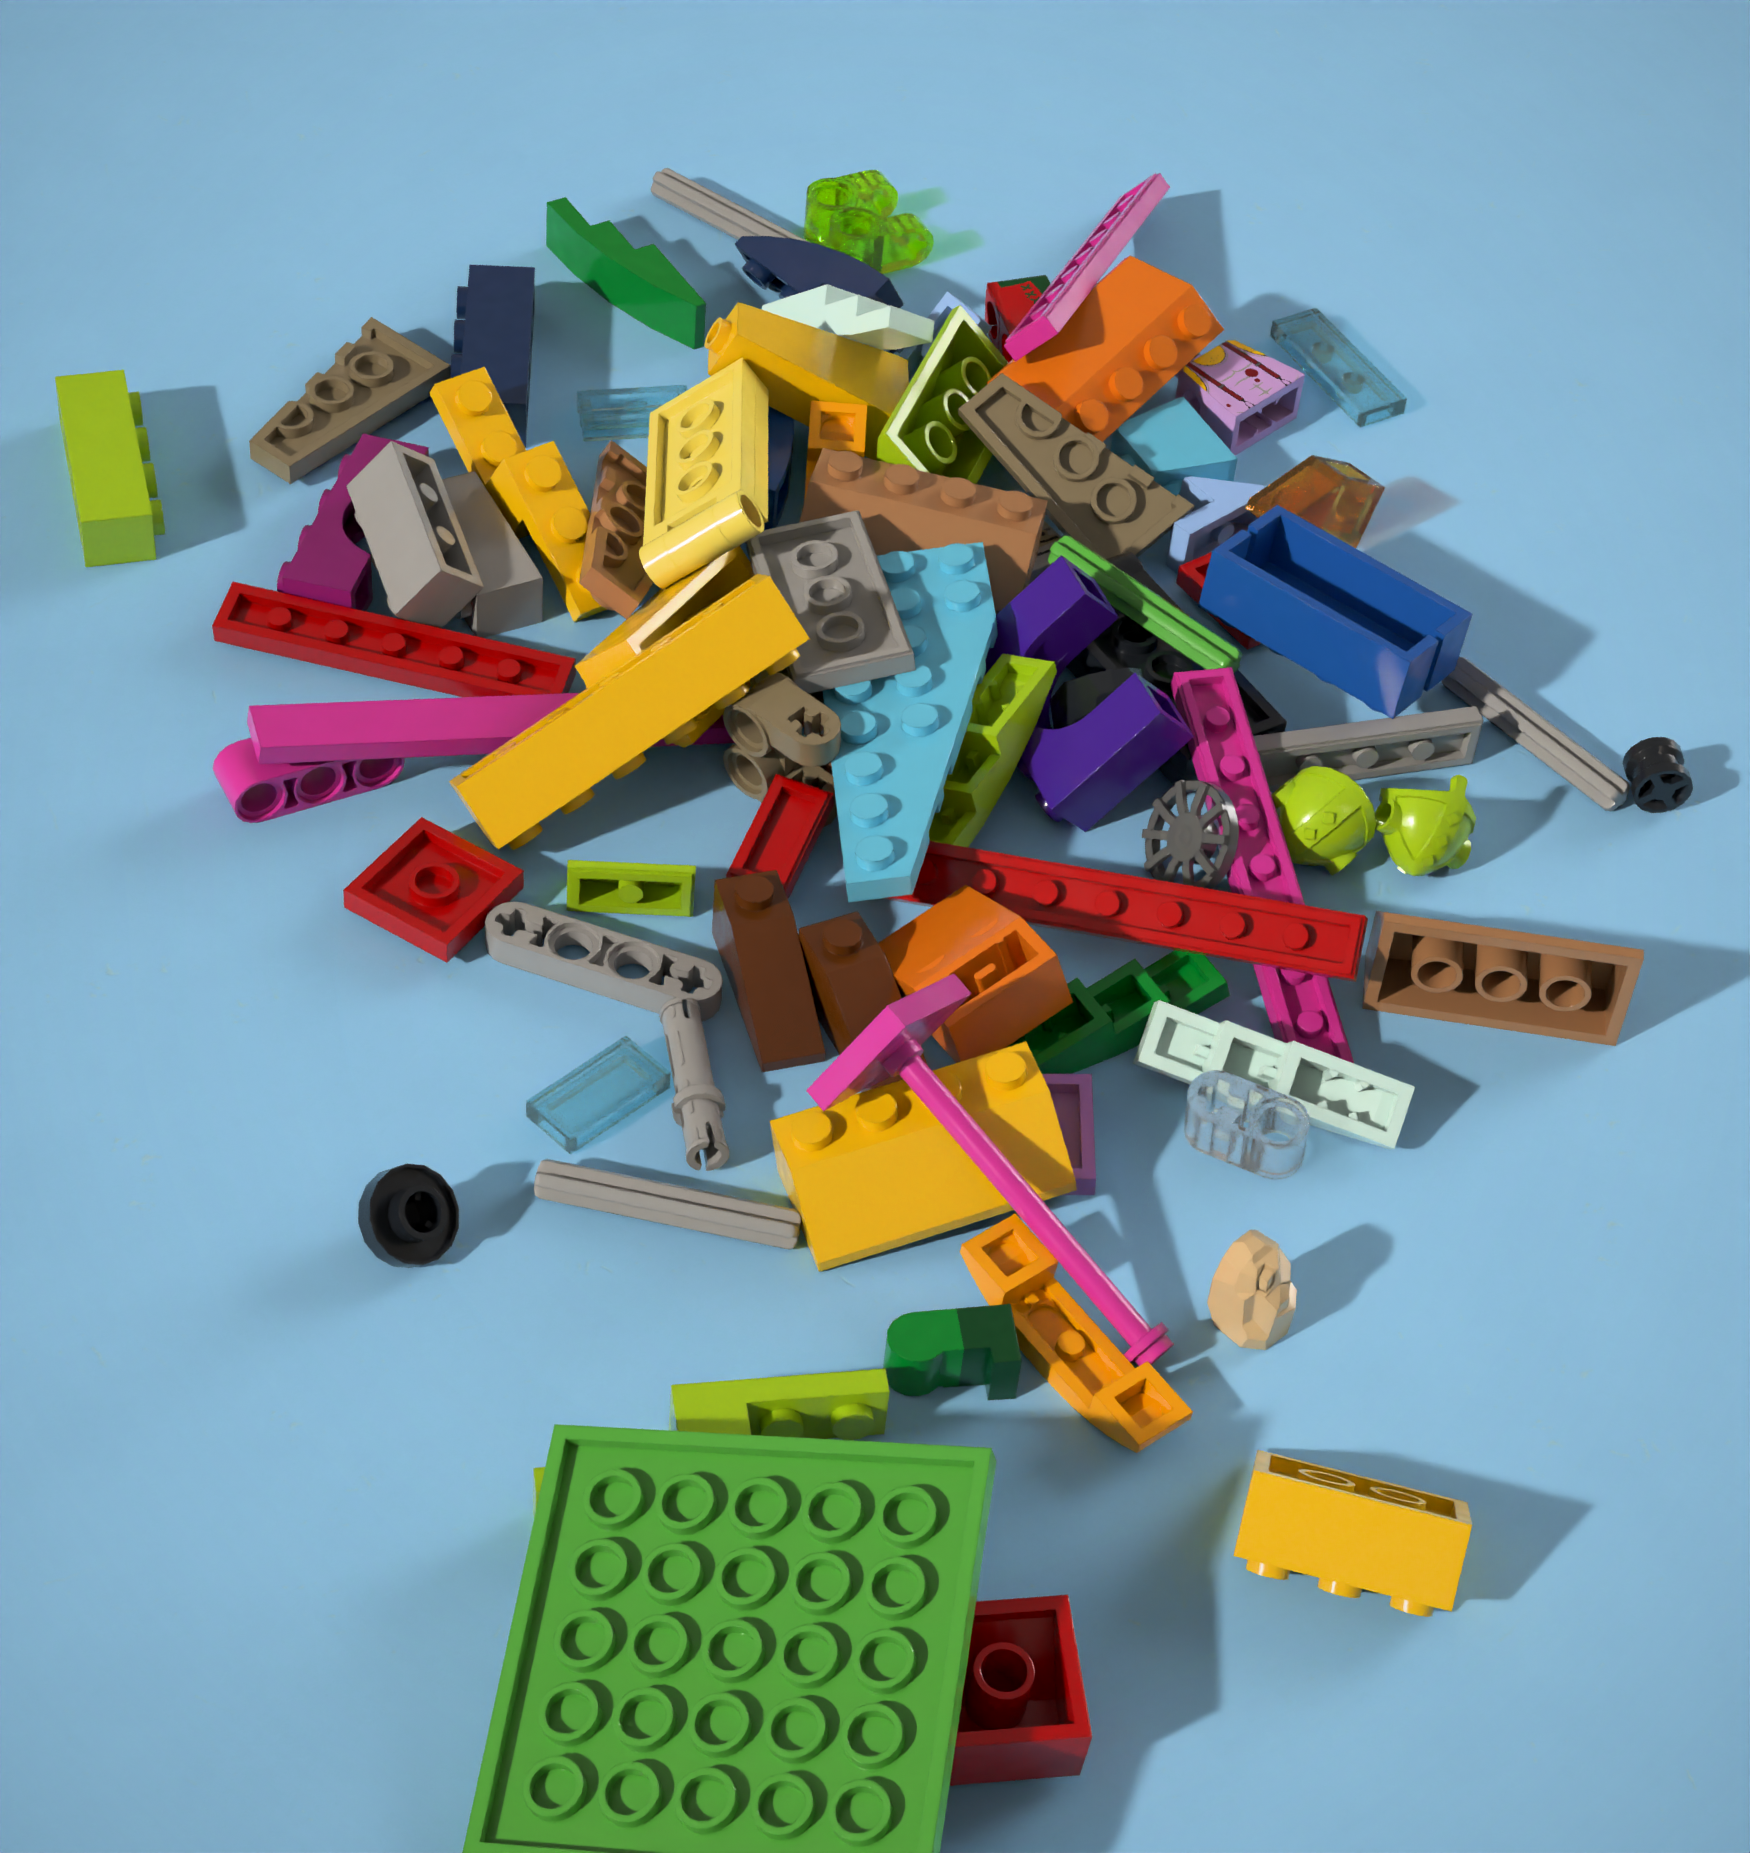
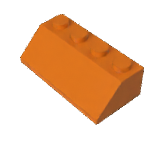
M1129 256L1093 287L1057 335L1016 362L1012 359L987 383L989 384L998 375L1003 373L1060 412L1062 418L1085 434L1089 432L1103 442L1214 340L1224 328L1193 285L1133 256Z

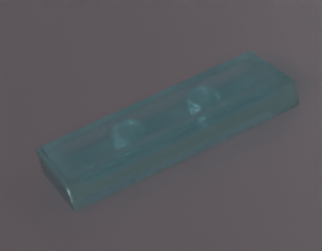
M1317 308L1272 321L1270 332L1272 339L1359 427L1404 414L1407 398Z

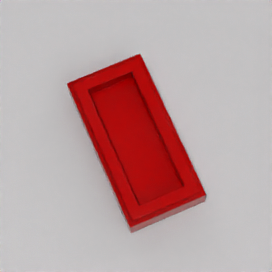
M776 774L726 874V878L777 870L786 896L789 899L834 806L833 793Z

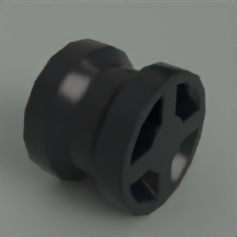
M1652 737L1641 740L1627 751L1622 764L1627 779L1632 783L1631 791L1635 804L1641 810L1650 813H1663L1679 807L1691 796L1693 790L1692 780L1689 771L1683 766L1684 758L1681 748L1674 740L1666 737Z

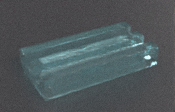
M687 385L577 391L578 414L580 413L579 421L582 427L583 441L648 438L650 412L687 391Z

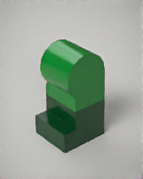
M1011 1304L920 1311L899 1316L892 1321L887 1330L883 1369H886L888 1385L894 1391L907 1396L929 1394L938 1386L945 1388L985 1385L988 1400L1016 1399L1022 1358Z

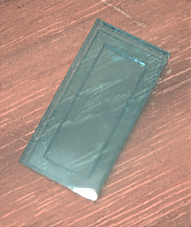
M624 1036L526 1101V1116L571 1155L670 1088L671 1073L628 1036Z

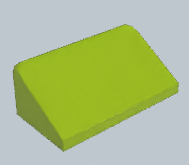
M568 860L567 911L693 917L696 866Z

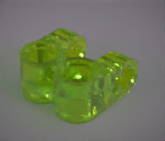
M866 170L836 178H823L812 182L807 188L803 236L810 243L819 244L845 253L871 266L881 274L910 268L921 263L932 251L934 244L933 235L917 215L904 213L888 217L897 206L898 192L880 171Z

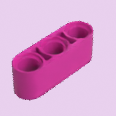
M248 738L230 744L219 752L214 760L213 771L236 816L244 822L257 823L386 786L400 775L404 768L405 759L389 758L258 764L252 739Z

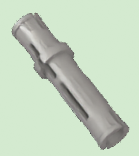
M682 997L667 1001L659 1011L675 1088L674 1103L671 1104L674 1120L682 1127L687 1163L693 1169L700 1170L702 1163L699 1150L702 1149L706 1171L721 1167L729 1158L730 1151L725 1140L721 1120L726 1106L723 1094L714 1085L701 1019V1007L694 999L687 998L686 1006L689 1018H686L682 1006Z

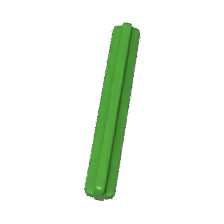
M1063 536L1058 542L1052 544L1050 548L1051 553L1048 558L1050 565L1061 555L1095 579L1113 608L1205 670L1232 667L1235 673L1240 667L1239 663L1243 654L1239 648L1073 537Z

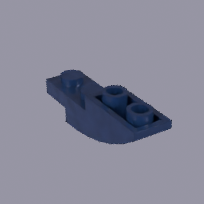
M741 236L735 243L736 248L746 262L742 267L744 273L764 290L769 285H772L781 292L779 294L780 299L828 284L889 306L901 308L904 305L888 277L845 253L815 243L772 236ZM904 348L884 351L894 354L897 351L900 354Z

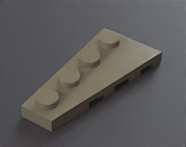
M371 317L361 327L362 336L354 344L346 342L335 353V364L325 374L317 372L305 384L306 393L298 401H288L249 440L250 458L289 484H292L357 443L362 434H371L428 398L434 384L451 378V365Z
M1003 373L998 375L958 409V415L1027 494L1030 497L1048 501L1045 514L1064 536L1073 537L1104 559L1125 552H1131L1138 558L1173 529L1174 522L1192 513L1195 505L1179 494L1177 496L1156 483L1153 476L1137 465L1132 466L1107 449L1105 443L1089 432L1085 434L1062 418L1060 412Z

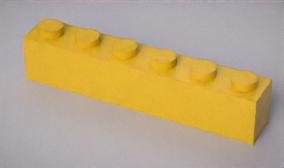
M756 574L454 777L449 783L494 847L499 850L508 844L512 850L517 849L542 832L543 828L539 822L560 808L564 815L571 813L593 798L595 795L591 789L593 785L610 774L617 780L640 767L647 760L642 752L661 739L669 745L689 734L698 726L694 717L711 705L715 704L717 709L721 710L742 698L749 691L745 682L763 670H766L769 675H773L788 667L800 657L796 648L810 638L772 578L768 575Z

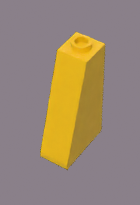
M741 302L735 305L726 319L719 317L713 323L705 339L704 346L709 350L708 375H714L743 357L769 390V406L808 427L811 401L867 405L864 456L873 460L877 459L878 436L909 385L908 360L884 350Z

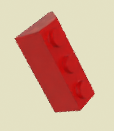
M1056 1595L976 1601L950 1786L1080 1775L1092 1739V1731L1069 1596Z

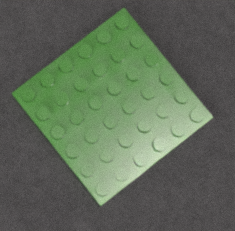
M554 1424L462 1853H940L996 1468V1459L992 1448Z

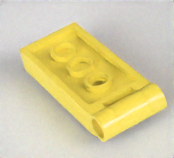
M743 357L650 412L643 546L639 549V556L650 579L662 589L667 588L762 533L765 529L764 523L768 521L769 390Z

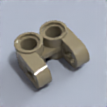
M781 673L768 675L753 686L742 698L724 708V725L735 742L724 751V767L737 788L745 795L757 799L761 803L776 774L833 793L834 806L827 818L825 827L831 824L837 817L833 776L820 766L833 761L839 754L841 742V722L839 716L832 709L799 688L789 677ZM802 728H804V735L806 737L802 736Z

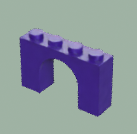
M1061 555L996 614L998 635L994 647L988 650L985 659L986 671L984 676L1002 654L1055 662L1057 673L1037 724L1017 767L1027 778L1036 783L1040 791L1035 795V799L1051 819L1058 823L1066 819L1084 832H1087L1189 742L1194 735L1169 696L1137 673L1131 675L1095 709L1078 722L1064 728L1052 729L1049 718L1051 695L1059 676L1083 649L1119 618L1095 579Z

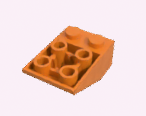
M964 885L878 943L886 955L902 998L953 973L972 993L931 1035L956 1063L1008 1047L1073 1003L1057 954L1021 916L967 885Z

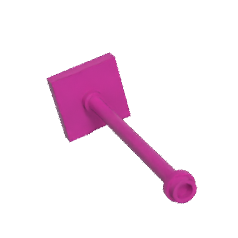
M953 973L887 1005L806 1091L819 1107L825 1111L864 1089H868L889 1077L900 1075L1130 1345L1131 1348L1123 1354L1130 1363L1134 1361L1138 1367L1147 1361L1152 1365L1174 1345L1166 1335L1169 1329L1163 1322L1153 1329L1148 1325L920 1057L924 1052L921 1045L972 993Z

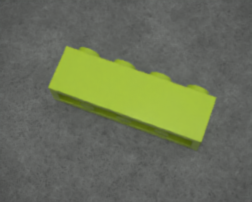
M124 370L56 376L59 420L85 567L156 560L154 536L165 535V525L161 500L150 501L149 499L158 497L154 464H142V462L150 461L146 427L135 428V426H143L139 391L128 392Z

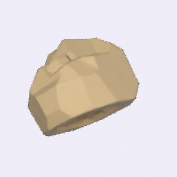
M1258 1230L1246 1232L1232 1243L1222 1257L1212 1278L1207 1304L1214 1326L1239 1347L1267 1350L1288 1333L1296 1309L1297 1289L1290 1281L1291 1263L1280 1249L1279 1244Z

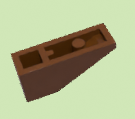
M777 870L715 880L712 935L761 1072L824 1062L826 1052L796 922Z
M858 911L801 927L798 934L818 1021L839 1055L887 1005L902 999L886 955ZM922 1053L920 1057L927 1064L924 1054ZM900 1075L889 1077L861 1092L900 1081L903 1078Z

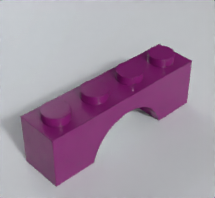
M362 434L352 454H345L339 466L338 479L331 490H324L312 525H305L298 541V550L292 561H285L281 566L277 580V591L367 611L373 600L371 554L355 545L365 535L363 529L356 521L355 508L346 486L390 441L429 457V447Z

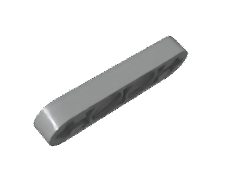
M516 901L502 903L495 906L487 914L485 920L486 950L494 960L502 964L658 1014L661 1007L667 1001L682 997V1006L686 1018H689L686 1006L687 998H692L699 1003L702 1011V1022L712 1018L720 1009L723 984L722 975L714 964L704 959L527 903ZM567 945H578L586 948L590 953L581 959L572 960L560 956L557 951ZM626 964H638L647 968L650 972L642 978L631 979L619 975L616 970ZM665 976L664 985H661L662 977ZM693 987L697 988L694 990L693 994L689 993Z

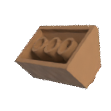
M823 448L809 481L799 523L856 510L860 511L876 556L885 555L893 551L908 552L940 548L955 543L971 544L983 542L994 608L997 614L1028 586L1038 554L1048 501L1030 497L1020 491L1000 490L975 484L964 478H949L916 470L905 464H890L860 457L850 451H835Z
M1376 911L1365 954L1362 1009L1616 1046L1644 960V950Z

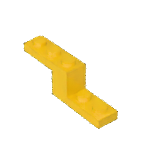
M485 366L434 384L429 394L468 472H476L517 538L520 539L531 535L573 621L577 622L607 610L593 599L590 591L579 584L590 512L555 442L551 441L526 450Z

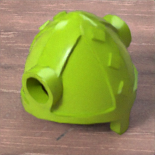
M1320 766L1302 769L1294 778L1285 782L1271 794L1292 863L1324 866L1333 876L1347 866L1358 855L1357 852L1364 848L1374 837L1377 821L1373 804L1363 788L1348 775L1337 770Z
M1461 775L1453 776L1450 781L1449 791L1381 788L1379 796L1380 805L1375 812L1377 821L1375 829L1381 832L1390 857L1398 866V870L1412 876H1424L1444 866L1458 869L1464 865L1471 852V842L1468 837L1469 834L1473 833L1476 822L1472 806L1465 797L1468 783L1467 778Z

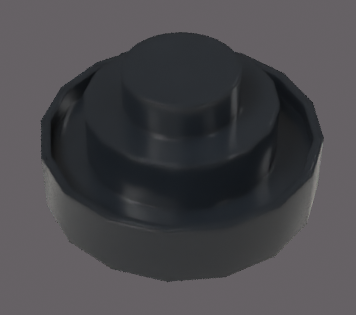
M404 1164L379 1172L366 1185L359 1201L358 1224L364 1242L377 1258L393 1267L413 1268L438 1260L452 1246L459 1229V1207L453 1189L441 1174L425 1165Z

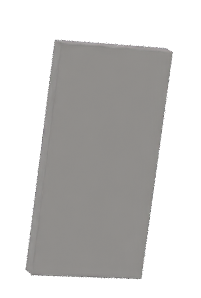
M856 510L767 529L745 542L754 574L768 575L772 578L810 638L796 648L800 657L786 667L790 679L799 688L809 694L916 670L914 652L860 511Z

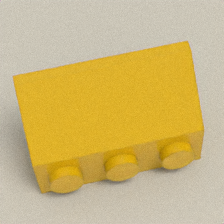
M1257 1450L1234 1556L1247 1559L1246 1569L1261 1576L1287 1580L1289 1579L1290 1571L1318 1577L1317 1587L1326 1592L1349 1598H1360L1362 1589L1391 1596L1389 1605L1395 1609L1418 1616L1431 1617L1435 1607L1452 1612L1472 1522L1467 1502Z

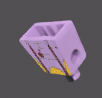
M1227 340L1203 355L1198 353L1175 375L1178 378L1175 399L1184 397L1236 456L1297 418L1305 374L1236 340Z

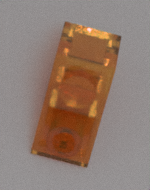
M1311 455L1252 496L1245 509L1259 518L1276 505H1279L1352 547L1357 548L1385 487L1351 463Z

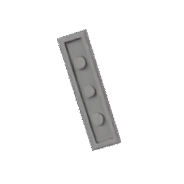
M1472 706L1398 716L1394 719H1375L1253 737L1270 791H1276L1285 782L1294 778L1302 769L1312 766L1329 767L1348 775L1352 780L1471 764L1473 763L1484 720L1477 707Z

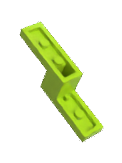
M886 1369L671 1385L669 1430L818 1439L839 1438L842 1440H857L868 1435L884 1434L890 1394ZM545 1467L533 1468L534 1517Z

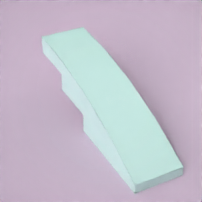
M828 284L764 304L761 309L881 350H897L931 343L933 340L934 320Z
M1161 1000L1153 1004L1133 1061L1135 1065L1212 1093L1390 1150L1395 1149L1415 1089L1412 1085L1299 1042L1291 1041L1285 1043L1227 1020L1219 1023Z

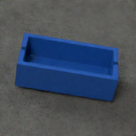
M1276 505L1250 523L1247 532L1240 530L1212 550L1198 604L1199 608L1217 617L1223 624L1236 628L1267 646L1273 653L1288 658L1314 673L1320 680L1333 684L1364 702L1370 709L1383 713L1392 719L1418 700L1423 690L1428 692L1455 670L1473 615L1469 611L1279 505Z

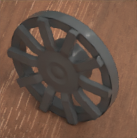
M1180 780L1161 798H1156L1152 803L1155 808L1150 816L1147 829L1142 831V838L1145 839V855L1147 860L1144 863V868L1151 873L1155 880L1175 883L1174 879L1179 867L1183 863L1184 885L1213 889L1225 877L1235 857L1239 837L1236 810L1226 792L1217 785L1200 780ZM1196 791L1189 812L1187 794ZM1209 795L1216 805L1204 815H1201V809L1206 796ZM1175 804L1179 814L1177 817L1171 811ZM1220 815L1223 825L1222 835H1218V830L1214 823V820ZM1165 821L1170 825L1168 831L1162 830ZM1160 840L1167 841V846L1160 850ZM1217 845H1221L1219 854L1213 864L1210 858L1214 854ZM1172 856L1173 858L1165 870L1163 862ZM1193 864L1200 865L1207 873L1196 882H1194Z

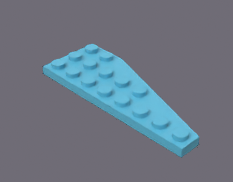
M983 542L971 544L955 543L940 548L908 552L893 551L885 555H877L914 652L916 670L823 690L824 705L832 709L839 716L841 722L840 750L835 759L831 761L848 903L913 894L930 842L929 830L934 815L940 812L944 800L943 787L947 775L953 772L973 711L972 699L977 684H982L986 671L985 659L989 648L994 647L998 635L996 613Z

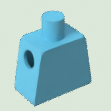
M1184 397L1176 398L1126 420L1113 432L1111 452L1130 465L1140 467L1153 476L1156 483L1175 496L1177 494L1180 495L1182 480L1185 477L1193 476L1234 481L1237 457Z

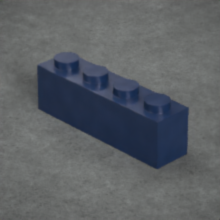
M469 265L468 287H457V319L465 320L455 319L454 353L462 354H452L451 378L485 366L526 448L535 313V267Z

